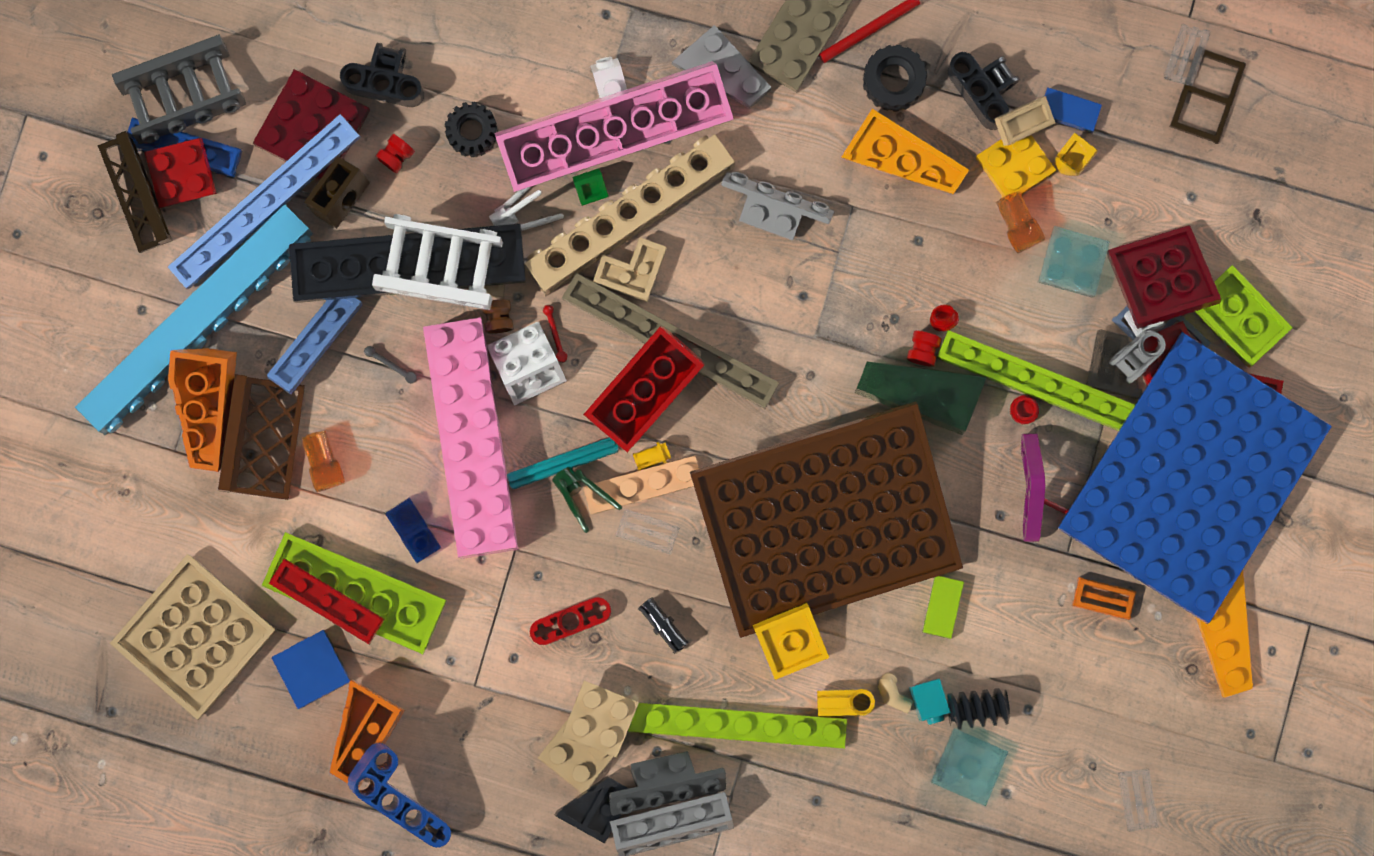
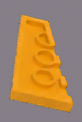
M871 109L841 156L843 159L954 195L969 172V169L874 109Z
M1242 570L1210 623L1206 624L1196 617L1223 698L1253 689L1244 574Z

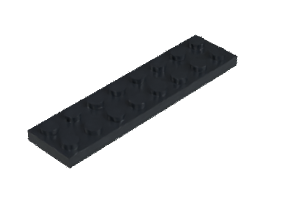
M521 224L458 229L479 233L480 229L495 231L497 236L501 237L503 241L502 248L493 246L491 248L484 286L526 283ZM405 234L398 269L401 279L411 280V277L415 276L423 234ZM393 235L289 244L293 302L302 303L394 294L377 291L372 286L374 274L382 275L383 271L387 269ZM434 236L426 277L429 279L428 283L440 285V281H444L451 239ZM463 241L455 281L458 289L469 288V286L473 285L480 244Z

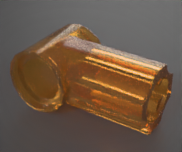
M1019 191L1008 194L996 202L1008 228V239L1018 254L1045 240L1040 225L1031 217Z
M327 431L314 432L303 437V445L311 467L309 468V473L316 492L345 484L341 466L334 457Z

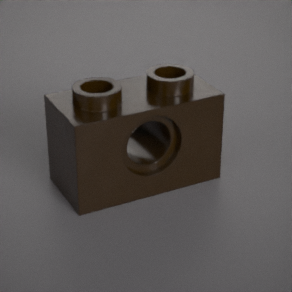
M337 156L304 203L315 216L337 229L370 182L359 168Z

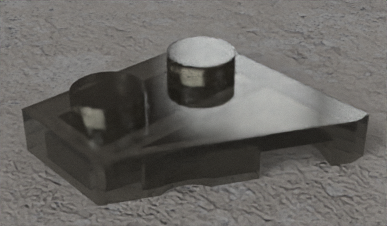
M1102 329L1097 331L1086 383L1087 386L1135 399L1140 398L1143 392L1142 389H1139L1137 379L1132 383H1128L1126 381L1127 376L1116 365L1112 366L1109 363L1118 351L1130 343L1128 336ZM1125 359V362L1132 369L1133 366Z

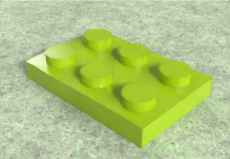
M1232 265L1214 281L1221 297L1220 304L1194 312L1250 368L1293 327Z

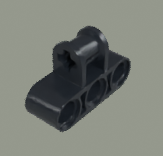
M377 42L370 66L349 63L340 72L343 86L352 95L405 107L419 106L424 99V91L420 81L414 76L402 74L406 59L405 48L396 50L383 47L382 43ZM360 74L361 80L357 84H349L348 79L351 75ZM387 80L389 81L388 88L383 91L375 89L379 81ZM414 86L417 88L414 96L406 97L403 95L407 87Z
M959 52L952 57L948 67L949 79L986 129L997 130L995 120L988 116L987 111L996 109L1001 115L1008 113L1009 107L1001 95L1020 81V78L1012 74L1005 64L1006 59L1004 56L982 69L971 54ZM963 63L968 66L969 71L967 73H959L954 65ZM980 86L984 89L985 95L981 97L975 96L971 88Z

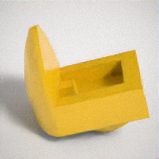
M1074 133L1055 157L1056 166L1061 174L1079 176L1098 150L1077 133Z

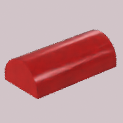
M660 326L583 415L628 453L705 364L683 342L667 329Z

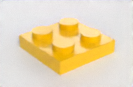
M1032 135L1004 146L1002 139L976 155V160L1007 204L1056 172V169Z
M807 603L753 625L775 680L829 658Z

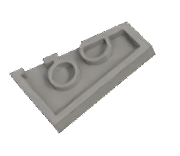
M715 25L672 61V65L680 70H687L713 61L717 64L726 95L748 108H751L771 91V86Z

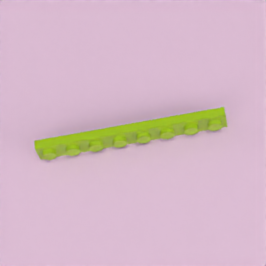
M949 330L945 335L937 356L939 360L1119 431L1135 404Z
M639 703L628 732L845 749L847 719Z

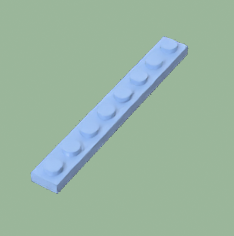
M341 114L337 116L172 262L168 268L186 289H190L283 205L333 163L337 156L342 155L359 140L361 136Z

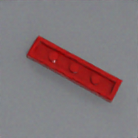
M285 558L269 582L273 587L369 645L385 621L384 618Z

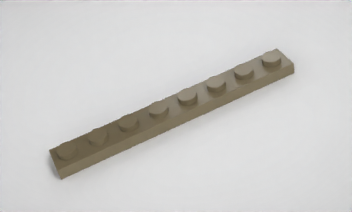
M578 273L575 274L562 297L564 301L644 344L660 326L664 327L703 361L705 365L698 372L699 374L763 409H766L779 385V382Z

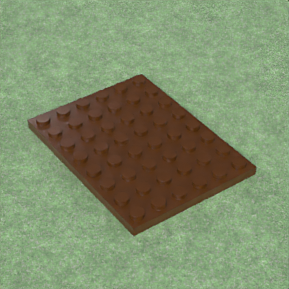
M916 402L690 471L740 638L755 634L754 624L806 603L812 615H816L963 569L920 410Z

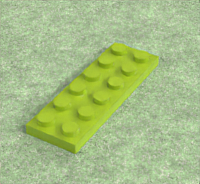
M284 533L262 583L263 587L293 599L269 584L285 558L384 618L385 621L376 635L424 655L447 600L289 533Z

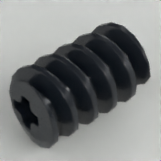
M995 688L992 697L987 689L982 690L980 698L976 691H971L969 700L964 692H959L957 701L952 693L947 694V703L950 713H948L949 724L951 726L952 722H955L958 730L962 729L963 721H967L969 727L973 728L976 719L979 720L982 727H985L987 718L991 719L994 726H997L999 717H1002L1005 725L1009 724L1010 707L1006 690L1003 696L1001 690Z

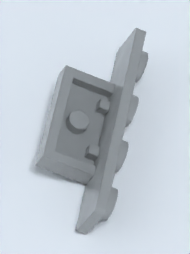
M727 172L721 183L724 187L748 195L739 219L740 222L793 240L802 215L830 224L834 211L829 209V206L819 201L812 203L803 200L802 196L795 192H781L776 190L770 183H756L748 180L746 175L739 172Z

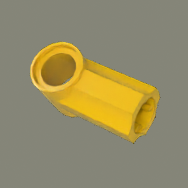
M866 689L817 691L818 717L864 716L872 712L875 706L874 696ZM858 694H865L870 699V706L865 711H859L853 705V699Z

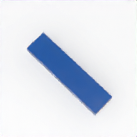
M132 117L128 129L129 133H131L130 129L132 127L140 125L138 119ZM179 132L161 136L152 143L138 144L132 135L137 150L143 152L201 138ZM202 138L211 172L234 178L243 151L236 147Z

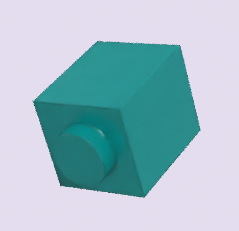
M940 679L909 687L919 721L927 720V724L931 725L945 720L944 715L950 713Z

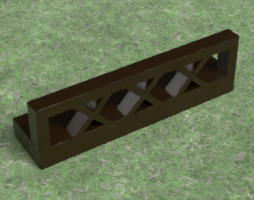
M123 131L115 134V139L98 145L138 252L143 253L173 240L159 208L132 134L128 131ZM120 146L124 156L121 165L110 160L107 149ZM113 166L119 168L117 174L115 173ZM124 170L131 174L134 182L131 192L121 188L119 183ZM124 193L129 194L127 201L125 199ZM134 197L142 202L145 210L142 218L136 217L130 212L129 207ZM134 219L140 221L138 227H136ZM147 224L151 226L156 240L143 245L139 234L143 225Z

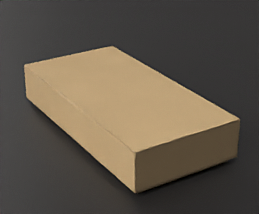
M1046 96L1039 97L994 119L1004 146L1011 145L1055 124Z

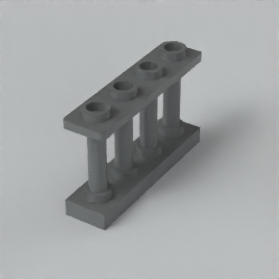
M220 34L111 74L123 96L130 95L140 124L132 127L130 130L138 144L155 142L161 136L182 132L188 126L196 123H206L217 115L233 113L246 105L245 98L240 89L231 90L221 62L223 58L230 55ZM210 64L221 95L204 100L195 70ZM183 74L194 105L177 110L168 80ZM156 84L167 115L150 121L141 90Z

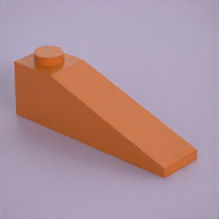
M210 348L170 351L168 381L170 389H173L176 402L175 410L180 418L183 430L182 438L190 468L220 471L235 379L237 352Z

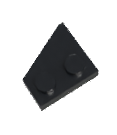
M606 776L558 809L554 815L605 844L612 832L610 821L617 820L621 816V814H611L609 794L629 788Z

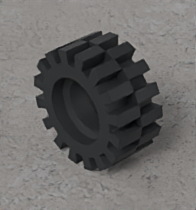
M464 102L462 107L456 106L453 108V113L449 112L447 116L448 121H445V134L456 152L459 151L462 156L470 155L471 157H476V154L479 153L482 156L486 154L485 151L487 149L490 151L493 148V142L496 143L497 141L495 133L498 132L497 123L492 112L488 111L486 106L482 104L479 106L477 102H472V105ZM467 120H477L483 128L481 135L474 140L464 138L460 132L462 124Z

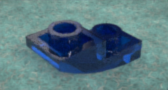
M410 497L385 512L416 563L441 548Z

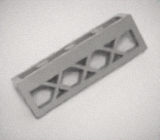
M725 792L610 821L619 856H630L734 829Z

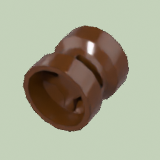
M493 300L490 310L482 309L483 314L487 318L484 324L487 334L505 333L514 330L513 320L509 317V312L511 311L510 300Z

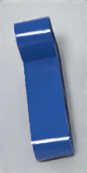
M383 743L371 745L348 777L349 788L359 799L428 845L435 848L446 845L451 837L450 827L439 816L387 782L398 766L397 755ZM382 753H387L386 762L382 765H376L377 757ZM370 778L369 786L364 790H358L359 782L362 779ZM388 794H393V801L389 805L382 806L383 798ZM417 810V815L413 820H405L409 811ZM428 823L433 828L439 829L436 834L430 833L425 828L426 824Z

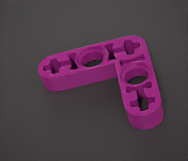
M1022 433L1021 456L1026 481L1022 524L1024 542H1039L1045 499V472L1038 434Z

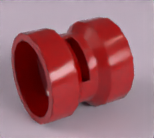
M392 134L387 140L388 145L384 149H380L375 157L392 172L398 174L403 168L402 163L405 159H410L415 150L400 137Z
M914 331L912 336L913 348L908 351L906 359L918 365L934 367L937 359L935 351L940 347L942 338L932 333Z

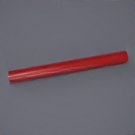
M903 1L819 54L820 59L825 64L919 6L920 1Z

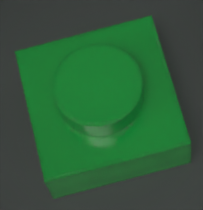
M600 168L572 177L581 206L609 197Z

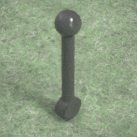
M367 346L364 349V354L367 357H374L404 376L408 383L413 384L416 382L417 376L414 372L403 370L375 352L373 346Z

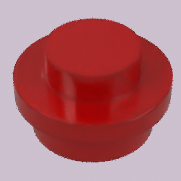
M950 305L937 306L933 309L930 317V324L937 331L951 330L959 322L957 311Z
M1019 396L1010 405V415L1019 424H1030L1038 417V403L1030 396Z

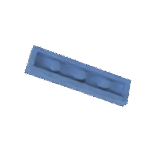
M357 298L327 300L267 374L268 379L292 395L363 306L362 302Z

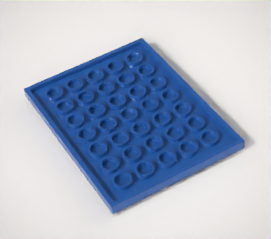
M1182 332L1057 529L1208 624L1332 426Z

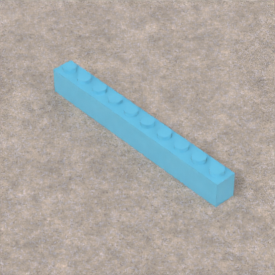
M283 205L75 408L98 432L106 435L108 432L111 434L118 430L123 424L122 419L129 412H136L144 404V397L150 392H156L164 385V378L169 374L170 351L201 349L206 344V337L213 331L221 330L228 322L227 317L234 310L236 312L240 311L248 303V297L255 290L258 292L269 283L270 279L268 277L276 270L281 271L290 262L289 244L311 241L310 237L313 235L311 230L286 205Z

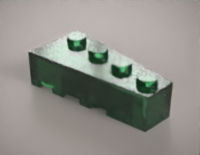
M867 361L854 393L891 408L916 402L922 420L963 435L967 430L987 377Z

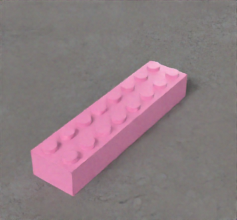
M711 61L496 132L495 137L513 190L516 192L733 120L734 118L717 64Z
M480 317L425 326L423 330L458 557L465 559L519 550L484 323Z

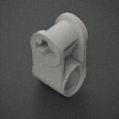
M1145 330L1118 351L1109 363L1112 366L1116 365L1127 376L1126 381L1132 383L1164 352L1165 340L1159 333L1153 330ZM1154 336L1158 340L1156 349L1150 352L1145 351L1143 347L1144 340ZM1125 359L1133 366L1132 369L1125 362Z

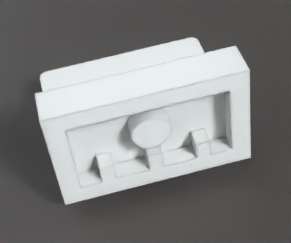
M535 322L487 345L514 406L567 381L539 322Z

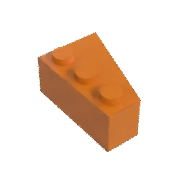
M350 680L346 705L342 714V723L329 772L348 783L350 773L371 745L375 743L386 744L405 712L401 707L355 680ZM362 779V780L359 782L358 787L361 786V784H362V782L364 781V779Z

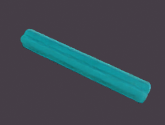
M608 437L507 474V479L510 487L517 489L556 475L567 467L573 469L615 454L619 451L617 443Z

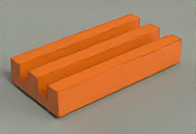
M1079 577L1071 606L1130 620L1137 591ZM1085 585L1129 596L1128 602L1083 591V587ZM1081 597L1125 607L1126 610L1121 612L1081 602L1080 600Z

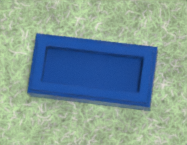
M1047 87L1044 96L1047 98L1055 122L1093 133L1102 105Z

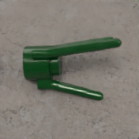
M567 467L558 472L552 479V482L563 495L567 505L585 533L589 532V528L572 498L582 489L581 482L617 510L622 509V505L589 480L581 469L574 472L571 467Z

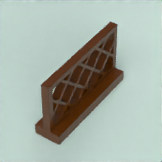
M235 374L218 486L219 492H232L282 500L289 499L305 385H299L295 391H298L297 402L286 409L277 397L285 390L273 381ZM252 385L264 386L271 396L257 405L250 396ZM270 387L280 389L274 393ZM274 399L284 412L272 421H269L260 408ZM250 401L255 408L248 412ZM296 408L293 419L289 412ZM258 411L267 424L253 434L246 425V421L250 415ZM287 415L293 423V431L282 438L273 424ZM270 427L279 441L265 450L256 436ZM246 430L250 437L244 441V435ZM292 436L289 447L285 441ZM253 439L263 453L251 462H248L242 454V448ZM280 444H283L289 452V458L278 467L268 453ZM266 456L275 470L261 479L252 465ZM242 459L246 465L239 470ZM287 465V472L285 476L281 469ZM249 468L258 482L250 488L237 487L238 475ZM278 472L285 481L284 492H271L264 482ZM261 484L266 491L255 488Z

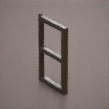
M1197 47L1169 127L1219 144L1246 63ZM1201 56L1238 69L1228 98L1191 86ZM1188 92L1225 105L1215 135L1178 122Z

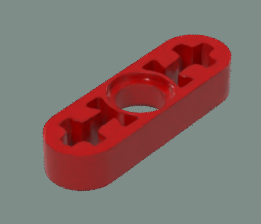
M595 597L538 619L530 627L531 639L539 645H549L605 623L611 616V606L605 599ZM598 602L600 606L605 605L606 610L602 612L603 618L598 619L596 615L587 618L590 624L584 625V618L579 612V608L585 607L584 610L587 613L593 610L594 603ZM568 613H574L579 618V625L573 630L565 629L562 624L563 617ZM557 617V624L563 632L562 635L557 636V630L548 633L547 640H543L542 637H536L535 632L539 631L538 626L540 624H543L546 628L554 625L551 620Z

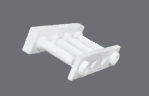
M394 214L393 218L385 217L384 223L387 228L394 229L387 269L383 271L382 275L374 274L372 286L375 290L486 310L491 309L492 297L486 293L484 285L492 246L502 248L503 241L501 237L497 236V232L480 229V232L476 233L411 221V217ZM406 231L423 234L415 276H412L411 280L401 279L400 274H398ZM434 236L451 239L444 281H440V285L428 283L429 279L426 278ZM463 241L480 244L473 285L469 286V290L458 289V285L455 284Z

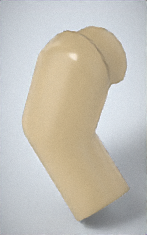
M885 673L878 683V689L883 702L908 714L913 700L899 694L896 686L897 678L894 674Z

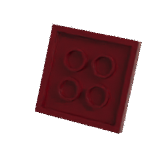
M293 69L253 144L287 162L340 114L358 133L370 109ZM349 148L339 157L344 159ZM330 165L324 171H322L316 178L320 180L327 171V169L330 167Z
M1190 225L1107 251L1108 259L1137 329L1208 308L1221 302L1220 294Z

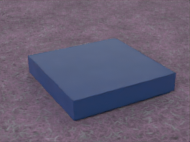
M325 630L271 657L297 709H301L350 683V678Z

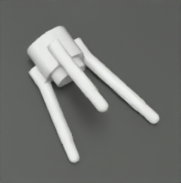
M530 187L517 191L503 205L496 208L493 214L489 215L493 225H509L519 222L514 213L539 197L541 191L537 190L513 207H510ZM557 214L521 224V229L524 231L563 219L564 215Z

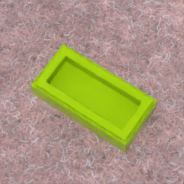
M942 576L934 577L922 633L947 639L952 638L964 584L963 581Z

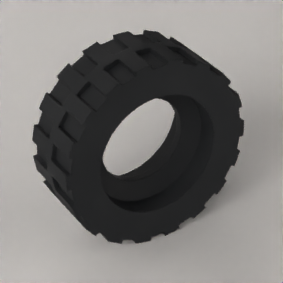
M888 45L883 49H878L874 55H871L865 66L863 88L867 92L866 96L869 100L873 101L875 106L883 108L882 110L897 112L901 109H908L923 94L927 78L925 63L921 61L920 55L917 52L914 53L909 47ZM899 65L907 71L909 82L903 90L892 92L882 85L881 73L887 66Z

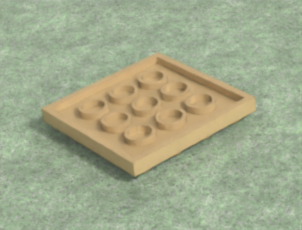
M187 554L109 644L193 717L200 720L274 635L277 629L197 560Z

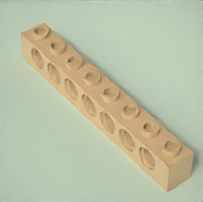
M714 134L710 138L707 135L700 138L693 144L694 149L686 154L680 152L671 158L669 166L663 170L656 168L646 176L647 180L641 185L633 184L622 192L623 197L615 202L609 200L598 209L599 213L592 218L586 216L574 225L576 229L568 234L562 232L551 240V246L545 250L539 248L527 257L529 261L524 264L544 295H549L571 280L576 273L580 274L599 261L602 255L606 256L734 169L735 161L718 137ZM697 159H702L706 161L708 166L702 171H697L692 167V163ZM673 175H679L684 179V182L681 186L673 187L668 183V179ZM649 191H655L659 193L660 199L655 203H649L644 199V196ZM626 207H632L637 211L632 219H625L620 214ZM602 223H608L613 227V230L608 235H600L597 232L598 226ZM579 239H584L589 242V246L585 251L579 252L573 248L574 243ZM553 256H563L565 258L564 265L559 268L552 267L549 262Z

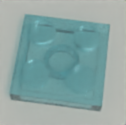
M1054 226L1038 283L1094 298L1110 241Z
M953 728L930 783L986 806L1008 751Z

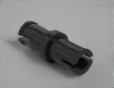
M653 597L649 598L638 608L654 627L653 632L663 638L674 654H677L684 646L689 644V641L684 638L673 624L674 619L671 616L667 617Z

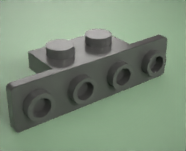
M688 751L632 763L631 772L636 787L610 793V811L612 815L628 814L640 809L658 807L662 804L676 801H686L690 798L707 794H716L726 789V772L724 768L696 774Z

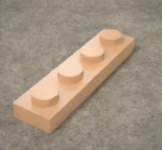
M692 456L595 484L623 507L694 487L690 471L699 468L696 457ZM587 485L583 486L591 515L616 509Z

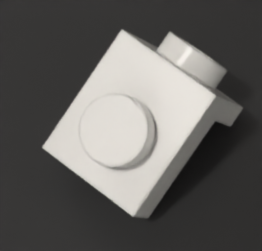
M601 58L596 61V64L590 66L599 98L627 90L618 58Z

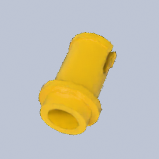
M656 442L657 445L633 453L639 471L660 462L666 464V460L671 459L666 442L662 444Z

